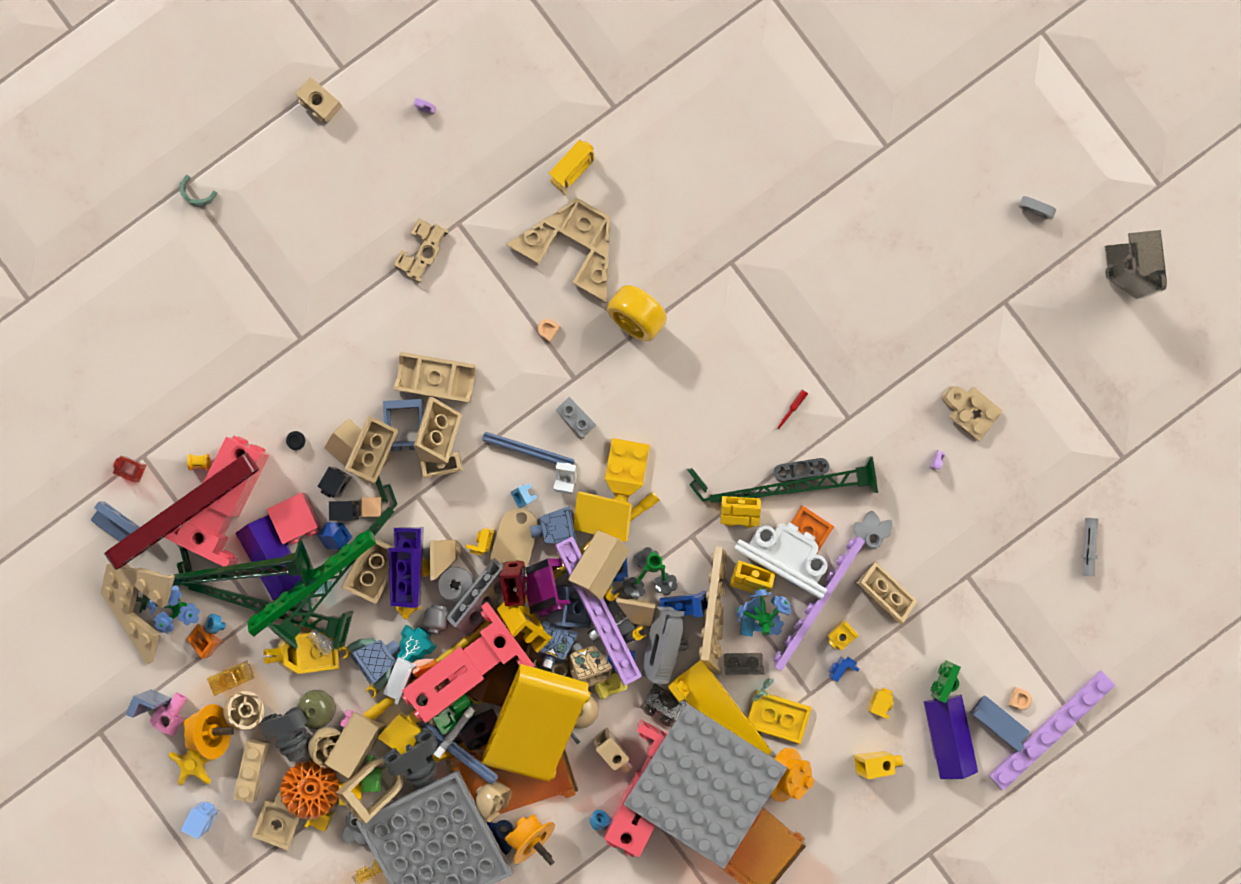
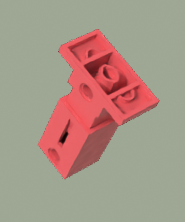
M239 436L226 437L204 482L241 457L244 451L245 454L249 453L258 466L259 471L164 538L221 566L236 565L239 559L234 557L235 554L228 550L222 551L229 538L225 536V533L233 517L240 516L269 457V454L265 453L266 449L258 445H248L249 441Z
M488 602L481 606L483 609L481 614L488 623L490 621L493 623L480 632L482 636L465 649L459 647L402 690L404 693L402 698L408 706L413 705L416 709L413 713L420 722L424 720L427 723L484 681L483 675L501 662L505 665L518 656L516 662L519 666L523 664L535 667ZM504 638L506 641L505 646L497 648L495 646L496 639ZM421 695H425L428 698L425 706L419 703Z
M641 719L637 724L639 736L648 741L651 738L647 747L648 757L641 770H635L604 833V839L607 840L606 843L613 848L618 846L624 849L623 852L631 857L635 855L640 857L656 825L626 807L623 803L667 735V732ZM628 833L630 836L623 837L622 834Z

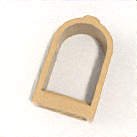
M383 758L369 761L336 792L342 802L361 823H367L403 786V774L393 776L391 787L368 809L362 805L351 791L376 766L384 763Z

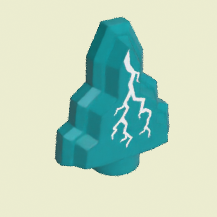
M405 625L401 632L402 639L399 643L401 651L397 655L396 661L400 657L413 663L415 659H422L426 654H431L437 647L429 639L431 634L420 626L414 629Z

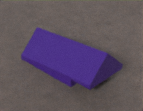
M269 515L247 524L235 533L251 562L285 557L286 554L292 553L288 544H282ZM289 574L260 577L272 600L279 598L284 591H288L297 581L301 580L299 575L289 576Z
M424 527L394 528V547L388 548L390 606L418 608L421 605Z
M962 694L949 696L946 703L938 699L923 701L939 778L965 779L978 773Z

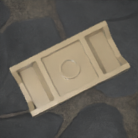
M400 352L399 369L393 390L471 403L477 365Z

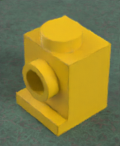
M845 620L827 634L830 639L828 643L835 650L839 648L841 651L859 636ZM845 634V640L840 641L839 635Z
M884 687L881 690L876 688L867 710L889 719L887 711H890L894 704V700H892L893 691Z

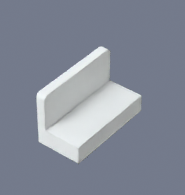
M400 657L394 665L383 693L394 698V704L396 705L402 701V695H404L402 690L409 685L413 675L412 670L416 668V664Z

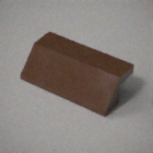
M520 631L514 639L523 651L526 652L529 643H526L523 639L524 631ZM502 637L497 638L495 646L497 648L504 647L505 639ZM518 656L505 665L502 662L483 675L485 680L466 693V695L479 701L502 707L519 668V664L516 662Z

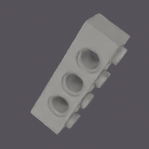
M493 558L446 617L456 629L468 636L473 633L484 619L481 614L483 611L481 606L488 602L493 608L503 595L499 575L504 564L496 558Z

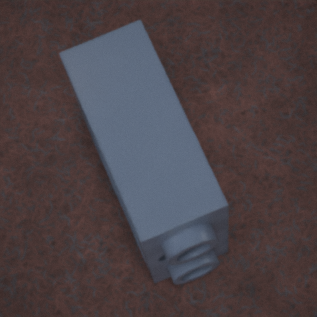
M424 400L383 401L384 423L392 427L391 410L418 408L420 428L424 415ZM415 441L393 442L391 451H402V447H410V450H415Z

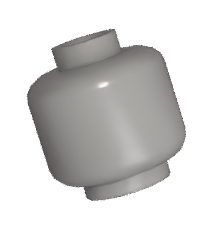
M431 605V608L426 609L423 626L428 629V633L439 634L440 631L447 629L449 621L446 617L449 612L446 611V607Z

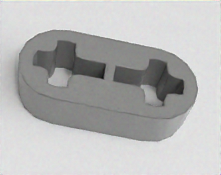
M1026 196L1022 197L1019 204L1021 209L1045 219H1053L1056 208Z

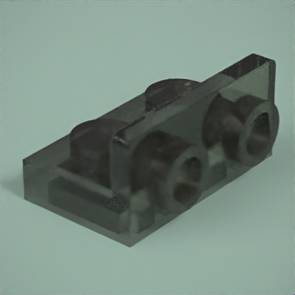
M724 653L725 675H763L762 653Z
M654 683L640 708L648 716L658 718L663 725L672 727L686 702L683 700L679 702L672 693Z

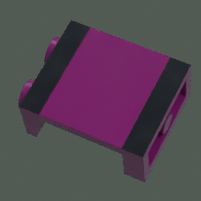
M547 558L526 567L528 578L526 595L530 614H538L539 617L550 615L551 611H561L563 606L571 604L570 600L558 599L553 570L563 566L561 558Z

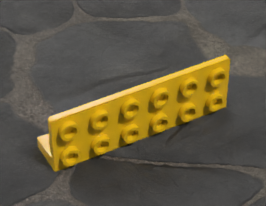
M701 660L670 682L668 688L679 702L685 699L689 705L766 754H771L772 750L712 671Z

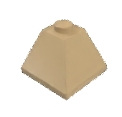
M457 540L430 541V580L440 578L441 574L458 559V555H461V544H457Z
M622 596L616 598L617 604L631 623L635 624V627L642 626V629H646L647 626H651L655 602L635 600Z

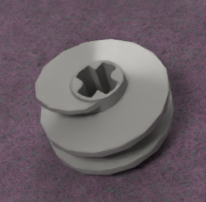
M452 567L441 574L438 581V589L444 598L453 602H459L473 585L474 581L466 569ZM454 579L456 582L460 581L461 585L458 586L460 588L458 590L456 587H452Z

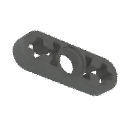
M824 458L777 465L774 468L773 474L778 481L819 476L828 472L829 463ZM818 461H821V464H825L822 472L819 469L812 470L813 474H810L808 462H812L811 466L818 465ZM803 464L806 466L807 471L804 475L797 474V465ZM789 465H793L792 472L794 477H791V473L785 474V478L777 474V471H780V467H783L784 470H790Z

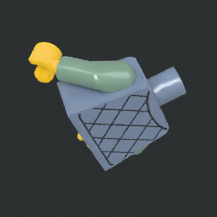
M373 638L359 639L338 650H346V656L341 658L344 659L350 656L370 684L365 692L369 689L374 691L371 698H374L378 691L388 683L394 668L393 664L396 660L392 655L400 650L394 640L385 646L382 640L376 641Z

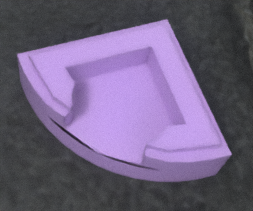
M415 98L414 105L417 110L435 114L436 106Z
M937 450L930 467L935 470L941 469L945 453Z

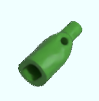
M367 755V763L375 759V755ZM375 767L361 781V792L381 791L382 769L380 767Z

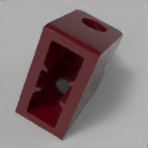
M519 560L507 561L504 563L499 575L505 606H524L528 587L525 562Z

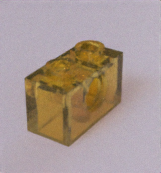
M247 660L208 677L207 681L213 695L216 696L254 679L255 676Z

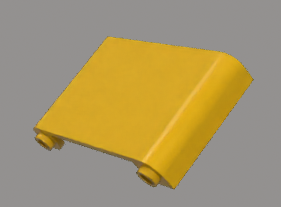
M520 664L482 754L481 763L489 767L550 782L551 779L555 778L557 764L585 703L589 702L591 692L588 691V683Z

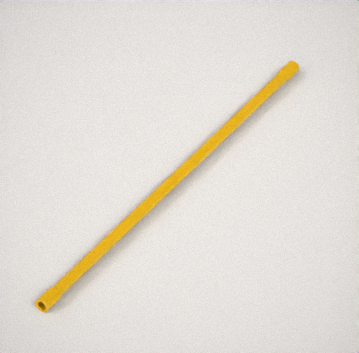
M654 492L650 493L638 505L632 508L630 522L660 501ZM591 541L579 549L582 555ZM564 564L562 567L553 570L555 580L567 571ZM497 612V613H496L497 616H498V617L500 618V620L502 621L503 619H502L500 613ZM485 621L478 626L470 636H465L436 659L437 662L439 660L442 661L459 647L465 649L482 636L480 632L489 626L490 622ZM415 675L411 678L409 685L418 679ZM387 696L363 713V716L373 720L376 719L388 707L394 704L395 699Z

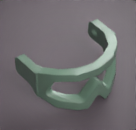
M186 175L179 188L183 198L191 205L197 207L212 203L217 195V192L214 190L205 199L195 200L188 197L186 184L190 180V176Z

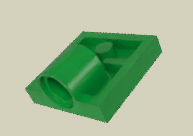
M945 660V663H942L939 667L938 674L940 675L938 680L934 681L931 686V696L946 703L950 692L956 691L960 683L957 675L961 667Z
M466 694L433 718L435 725L442 735L453 729L468 707H471V702ZM428 698L422 701L424 706L427 704Z

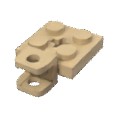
M949 386L942 395L943 402L954 410L949 418L977 441L983 438L1003 412L975 387L966 392L961 387ZM973 410H979V418L973 419Z
M280 791L274 801L265 800L251 837L288 850L301 818L291 814L285 808L281 800ZM279 820L282 827L275 829L273 821Z

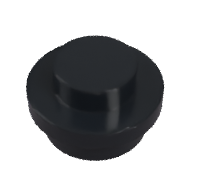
M299 431L290 432L286 437V444L292 450H300L305 445V436Z

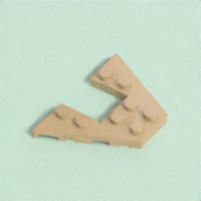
M576 198L506 244L509 248L539 265L558 232L588 248L591 251L572 284L606 302L610 216Z
M111 563L106 566L101 595L148 665L154 660L160 633L133 612L138 590L141 591L159 607L163 608L168 605L175 576L163 575L159 571L152 572L149 569L140 567L135 569L131 568L130 565H124L120 569L115 570Z

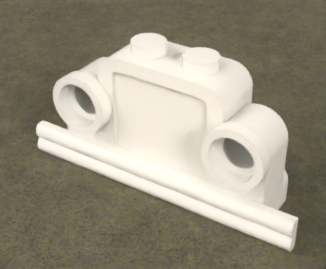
M788 522V524H778L775 529L769 525L760 526L749 544L739 539L734 550L819 599L823 598L827 589L817 584V582L826 572L827 562L820 554H816L818 552V545L814 540L816 538L814 535L808 532L803 534L798 531V526Z

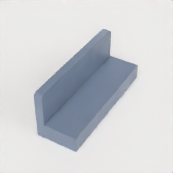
M99 501L94 507L97 511L91 518V521L118 541L123 540L140 528V526L106 502Z
M150 689L133 696L125 715L132 718L151 709H156L169 703L172 698Z
M983 696L970 713L1020 752L1024 748V745L1021 743L1030 733L1029 730L987 696Z

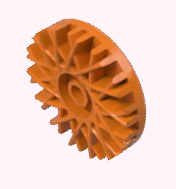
M308 760L306 763H303V761L300 764L296 763L295 767L289 768V771L286 772L285 777L282 779L280 788L282 803L296 817L303 819L322 817L332 810L338 800L336 792L339 790V779H337L336 772H333L332 768L330 770L329 768L320 767L314 761Z

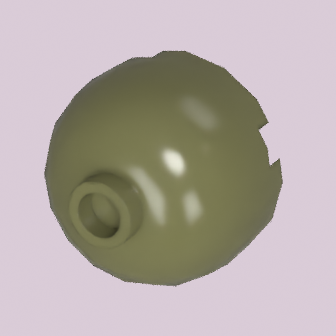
M323 690L306 692L296 705V707L300 706L308 721L304 726L311 729L325 727L331 722L336 712L334 699Z

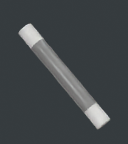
M468 707L434 752L435 756L440 758L475 712L472 707Z

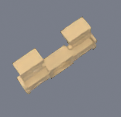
M420 218L411 232L412 235L416 236L418 234L422 236V240H424L416 257H409L406 255L407 252L401 250L394 263L395 267L407 272V276L417 282H422L420 278L426 267L432 265L440 250L438 245L444 234H448L447 229L441 228L437 224H433L435 228H432L431 224ZM425 248L432 249L433 256L431 258L423 257L422 251Z

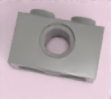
M570 397L556 409L557 413L582 439L596 427V424Z

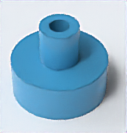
M210 614L206 620L205 631L216 634L219 630H224L226 624L221 622V616Z
M596 810L591 815L589 821L594 830L603 831L610 824V817L606 812Z

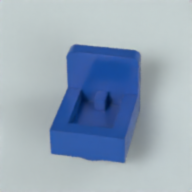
M848 656L846 660L840 657L837 663L834 662L831 665L829 677L838 682L848 666L858 672L857 662Z

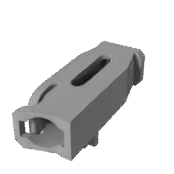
M655 607L644 656V670L642 671V675L653 683L668 684L676 663L678 651L689 649L688 640L681 639L683 622L680 617L684 616V611L674 610L672 607Z

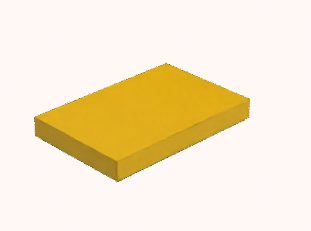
M580 491L577 493L574 530L594 535L598 530L618 538L622 542H626L629 536L632 504Z
M756 690L747 719L759 732L801 745L812 707Z

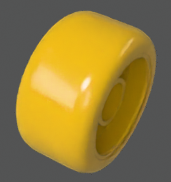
M632 285L621 287L607 306L611 319L623 331L640 341L648 342L653 340L667 321V315L663 307L648 293Z

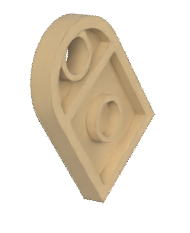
M516 508L508 511L502 517L490 556L491 560L496 558L502 563L519 560L524 561L525 567H528L536 537H531L530 526L538 525L536 517L530 511ZM523 512L527 515V521L524 524L517 522L516 516L518 513Z

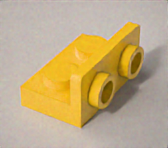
M482 528V531H478L476 542L479 544H467L466 548L470 549V553L476 555H484L485 552H490L495 529Z

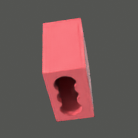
M300 493L266 509L282 544L289 543L290 546L298 543L300 537L307 535V538L318 533L317 529L321 528L306 493Z

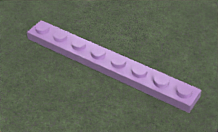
M573 536L554 545L569 577L582 557ZM574 585L623 686L642 677L604 599L602 598L600 601Z
M856 536L855 539L851 538L846 545V548H848L846 553L838 557L836 561L837 567L834 571L830 570L825 578L827 582L824 588L827 591L823 598L819 599L817 597L813 604L811 602L808 604L804 611L806 615L795 624L794 629L796 630L792 636L788 635L784 641L785 647L782 652L778 651L773 659L775 663L773 665L780 671L787 664L864 544L865 540Z
M1099 671L1022 743L1024 748L1020 752L1015 750L988 776L1004 791L1116 685L1103 671Z

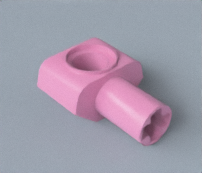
M176 692L167 707L162 705L156 709L149 722L159 731L174 737L184 720L179 715V712L187 701V697ZM164 716H166V717L169 718V720H170L169 725H165V724H164V722H163V717H164Z

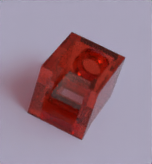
M120 455L113 464V474L132 482H140L147 465Z

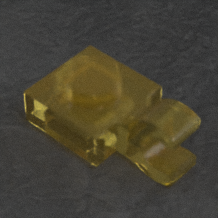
M374 859L371 867L367 868V866L359 868L352 878L355 884H361L376 876L382 870L378 867L377 860Z

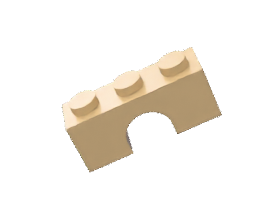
M254 738L246 741L233 799L249 803L257 800L262 781L259 779L260 772L267 759L270 742Z

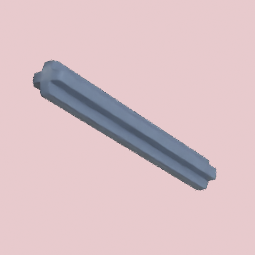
M485 432L482 438L483 442L556 465L557 462L569 463L571 465H574L575 462L572 458L489 432Z
M428 722L422 727V731L428 729L433 731L439 745L446 738L445 734L442 735L437 728ZM452 741L446 749L448 752L488 783L494 784L497 781V774Z

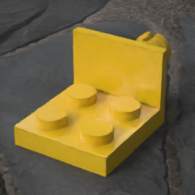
M612 438L605 481L614 493V500L627 502L629 495L631 496L643 486L649 444Z
M320 631L298 634L295 637L298 645L297 650L281 639L277 644V648L264 649L263 655H272L271 657H263L265 664L278 663L291 673L300 674L339 669L338 649H334V638L325 636V633Z

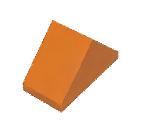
M200 624L196 625L187 638L191 646L203 659L211 657L222 642L214 634L207 633Z

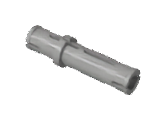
M1085 518L1084 554L1081 556L1083 558L1082 575L1095 576V559L1098 556L1096 555L1098 518Z

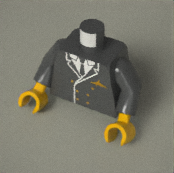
M610 587L603 596V599L625 643L641 640L646 637V634L642 636L639 633V630L643 627L640 626L636 629L616 602L619 593L613 595L611 593L613 587ZM595 627L587 632L593 642L600 638Z

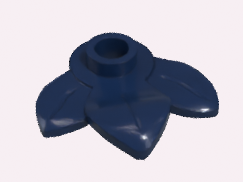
M500 820L497 823L486 822L501 851L507 855L512 850V847L507 843L505 837L513 831V825L508 820ZM502 826L507 827V832H502L500 828Z

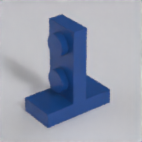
M702 591L699 594L661 597L659 599L660 607H672L674 610L684 611V616L694 615V618L704 616V610L708 607L706 600L707 591Z

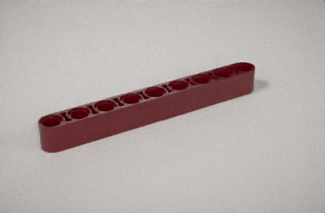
M249 453L242 455L108 549L104 555L115 570L120 569L259 471L258 466Z

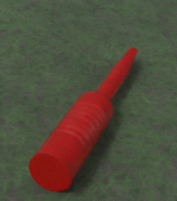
M803 389L800 391L790 405V410L782 419L778 429L786 422L792 412L797 410L808 395Z

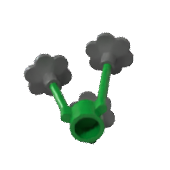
M650 547L644 548L643 551L637 554V565L639 568H644L638 579L630 577L629 580H625L622 583L624 594L635 600L645 594L644 583L641 580L647 572L655 573L659 570L661 571L660 577L654 580L655 590L658 593L669 595L678 587L676 576L665 573V565L662 564L661 556H659L657 551H652Z

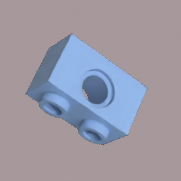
M209 802L199 803L191 809L181 831L199 839L209 831L219 810L215 809V806Z

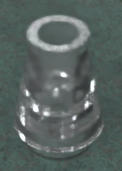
M313 629L307 636L320 655L323 654L326 657L334 649V640L318 632L316 629Z

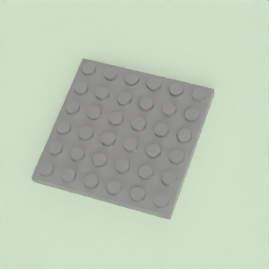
M686 703L623 805L725 869L787 767Z
M459 770L384 806L367 823L356 821L389 884H495L513 874L489 826L479 812L476 802Z

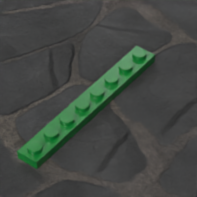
M369 529L364 533H360L354 541L344 545L337 554L330 556L324 564L312 570L308 587H305L302 580H299L291 589L284 591L278 599L267 604L261 612L254 614L247 622L248 632L253 637L256 636L268 624L273 623L376 544L374 534Z

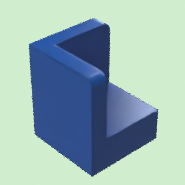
M327 522L317 534V537L326 549L341 550L351 540L352 535L344 523Z

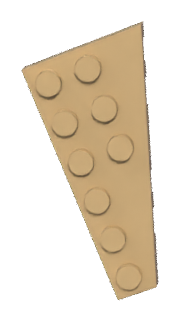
M715 547L714 553L711 554V564H713V567L708 577L710 590H707L706 600L708 602V607L704 610V620H706L705 628H702L701 632L703 647L699 649V658L714 674H722V668L718 667V659L722 657L723 652L721 643H719V640L723 639L724 607H722L721 597L725 596L722 579L726 577L727 557L723 547Z

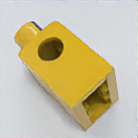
M414 708L408 716L400 713L377 737L392 749L396 748L401 755L407 752V745L410 744L412 748L416 745L417 742L414 736L422 732V726L417 723L419 720L413 713L416 711Z
M886 751L854 754L856 774L866 779L894 775L896 773L895 768L903 766L901 755L893 756V754Z

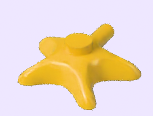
M188 749L182 755L174 752L168 754V757L180 767L179 786H182L189 776H195L204 784H210L211 779L207 775L204 765L212 761L211 759H206L198 752Z

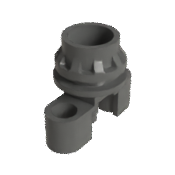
M300 706L289 709L283 716L276 713L268 715L258 724L266 739L276 736L278 741L275 746L279 749L281 755L287 757L289 762L296 761L309 753L308 744L310 737L306 733V728L303 727L308 721Z
M429 729L414 736L418 745L413 748L410 744L407 745V752L400 755L397 749L394 748L383 757V762L389 774L397 776L402 773L407 782L412 784L415 789H420L435 782L437 778L435 773L436 765L431 754L437 750L439 743L433 731Z

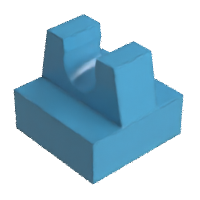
M531 484L522 485L510 492L518 508L530 504L537 498L536 494L530 496L527 491L532 488Z
M746 615L742 616L740 634L753 637V631L762 632V627L759 626V623L755 622V619Z

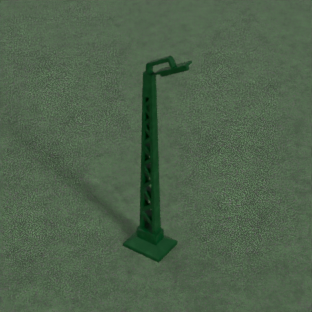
M872 456L867 457L865 466L855 467V470L710 495V498H703L694 487L693 483L697 482L705 493L708 489L693 468L687 469L695 479L690 483V486L703 502H721L722 496L729 497V495L755 498L858 485V487L869 486L872 492L878 493ZM856 473L857 482L844 483L849 474ZM845 475L839 484L833 478H831L834 476ZM826 478L835 484L820 486ZM821 479L820 482L816 485V487L807 482L811 480ZM802 482L810 486V488L798 489ZM798 483L794 489L787 486L788 484ZM782 485L788 489L786 491H778ZM771 487H777L774 492L768 489ZM763 489H765L767 492H769V493H762V494H760V492H761ZM754 490H759L756 494L751 492Z
M379 476L375 483L382 501L388 503L384 488L388 487L394 505L391 508L388 507L369 528L370 531L374 528V532H372L374 537L394 513L393 509L397 506L391 485L383 486ZM354 561L347 565L343 571H339L338 576L330 578L336 580L329 589L327 581L324 583L325 593L315 594L319 589L317 588L288 619L285 618L280 625L268 624L267 627L293 649L297 650L298 645L295 637L300 633V628ZM321 597L312 609L311 598ZM308 602L309 612L298 613L299 610ZM294 616H306L298 627L290 621Z
M301 539L298 541L295 553L286 554L285 557L173 574L175 577L172 586L289 574V576L299 575L304 586L308 587L313 565ZM138 590L136 601L141 603L139 611L141 613L142 610H146L148 597L144 594L142 598L138 597Z
M180 548L183 561L177 563L178 572L183 573L181 564H184L185 572H192L188 552L185 548ZM201 583L184 585L188 586L189 590L261 612L265 605L272 603L267 600ZM259 603V605H260L261 608L256 607V606H253V605ZM292 607L288 611L294 612L297 608ZM300 609L298 613H307L309 611ZM354 611L345 612L340 617L333 615L328 617L312 613L311 617L318 619L313 623H310L308 619L303 626L323 632L325 636L334 638V649H339L345 646ZM284 613L282 616L279 617V619L285 620V618H289L287 613ZM294 617L290 620L292 623L300 625V623L302 622L300 620L294 619ZM322 620L328 621L326 628L316 626V624Z

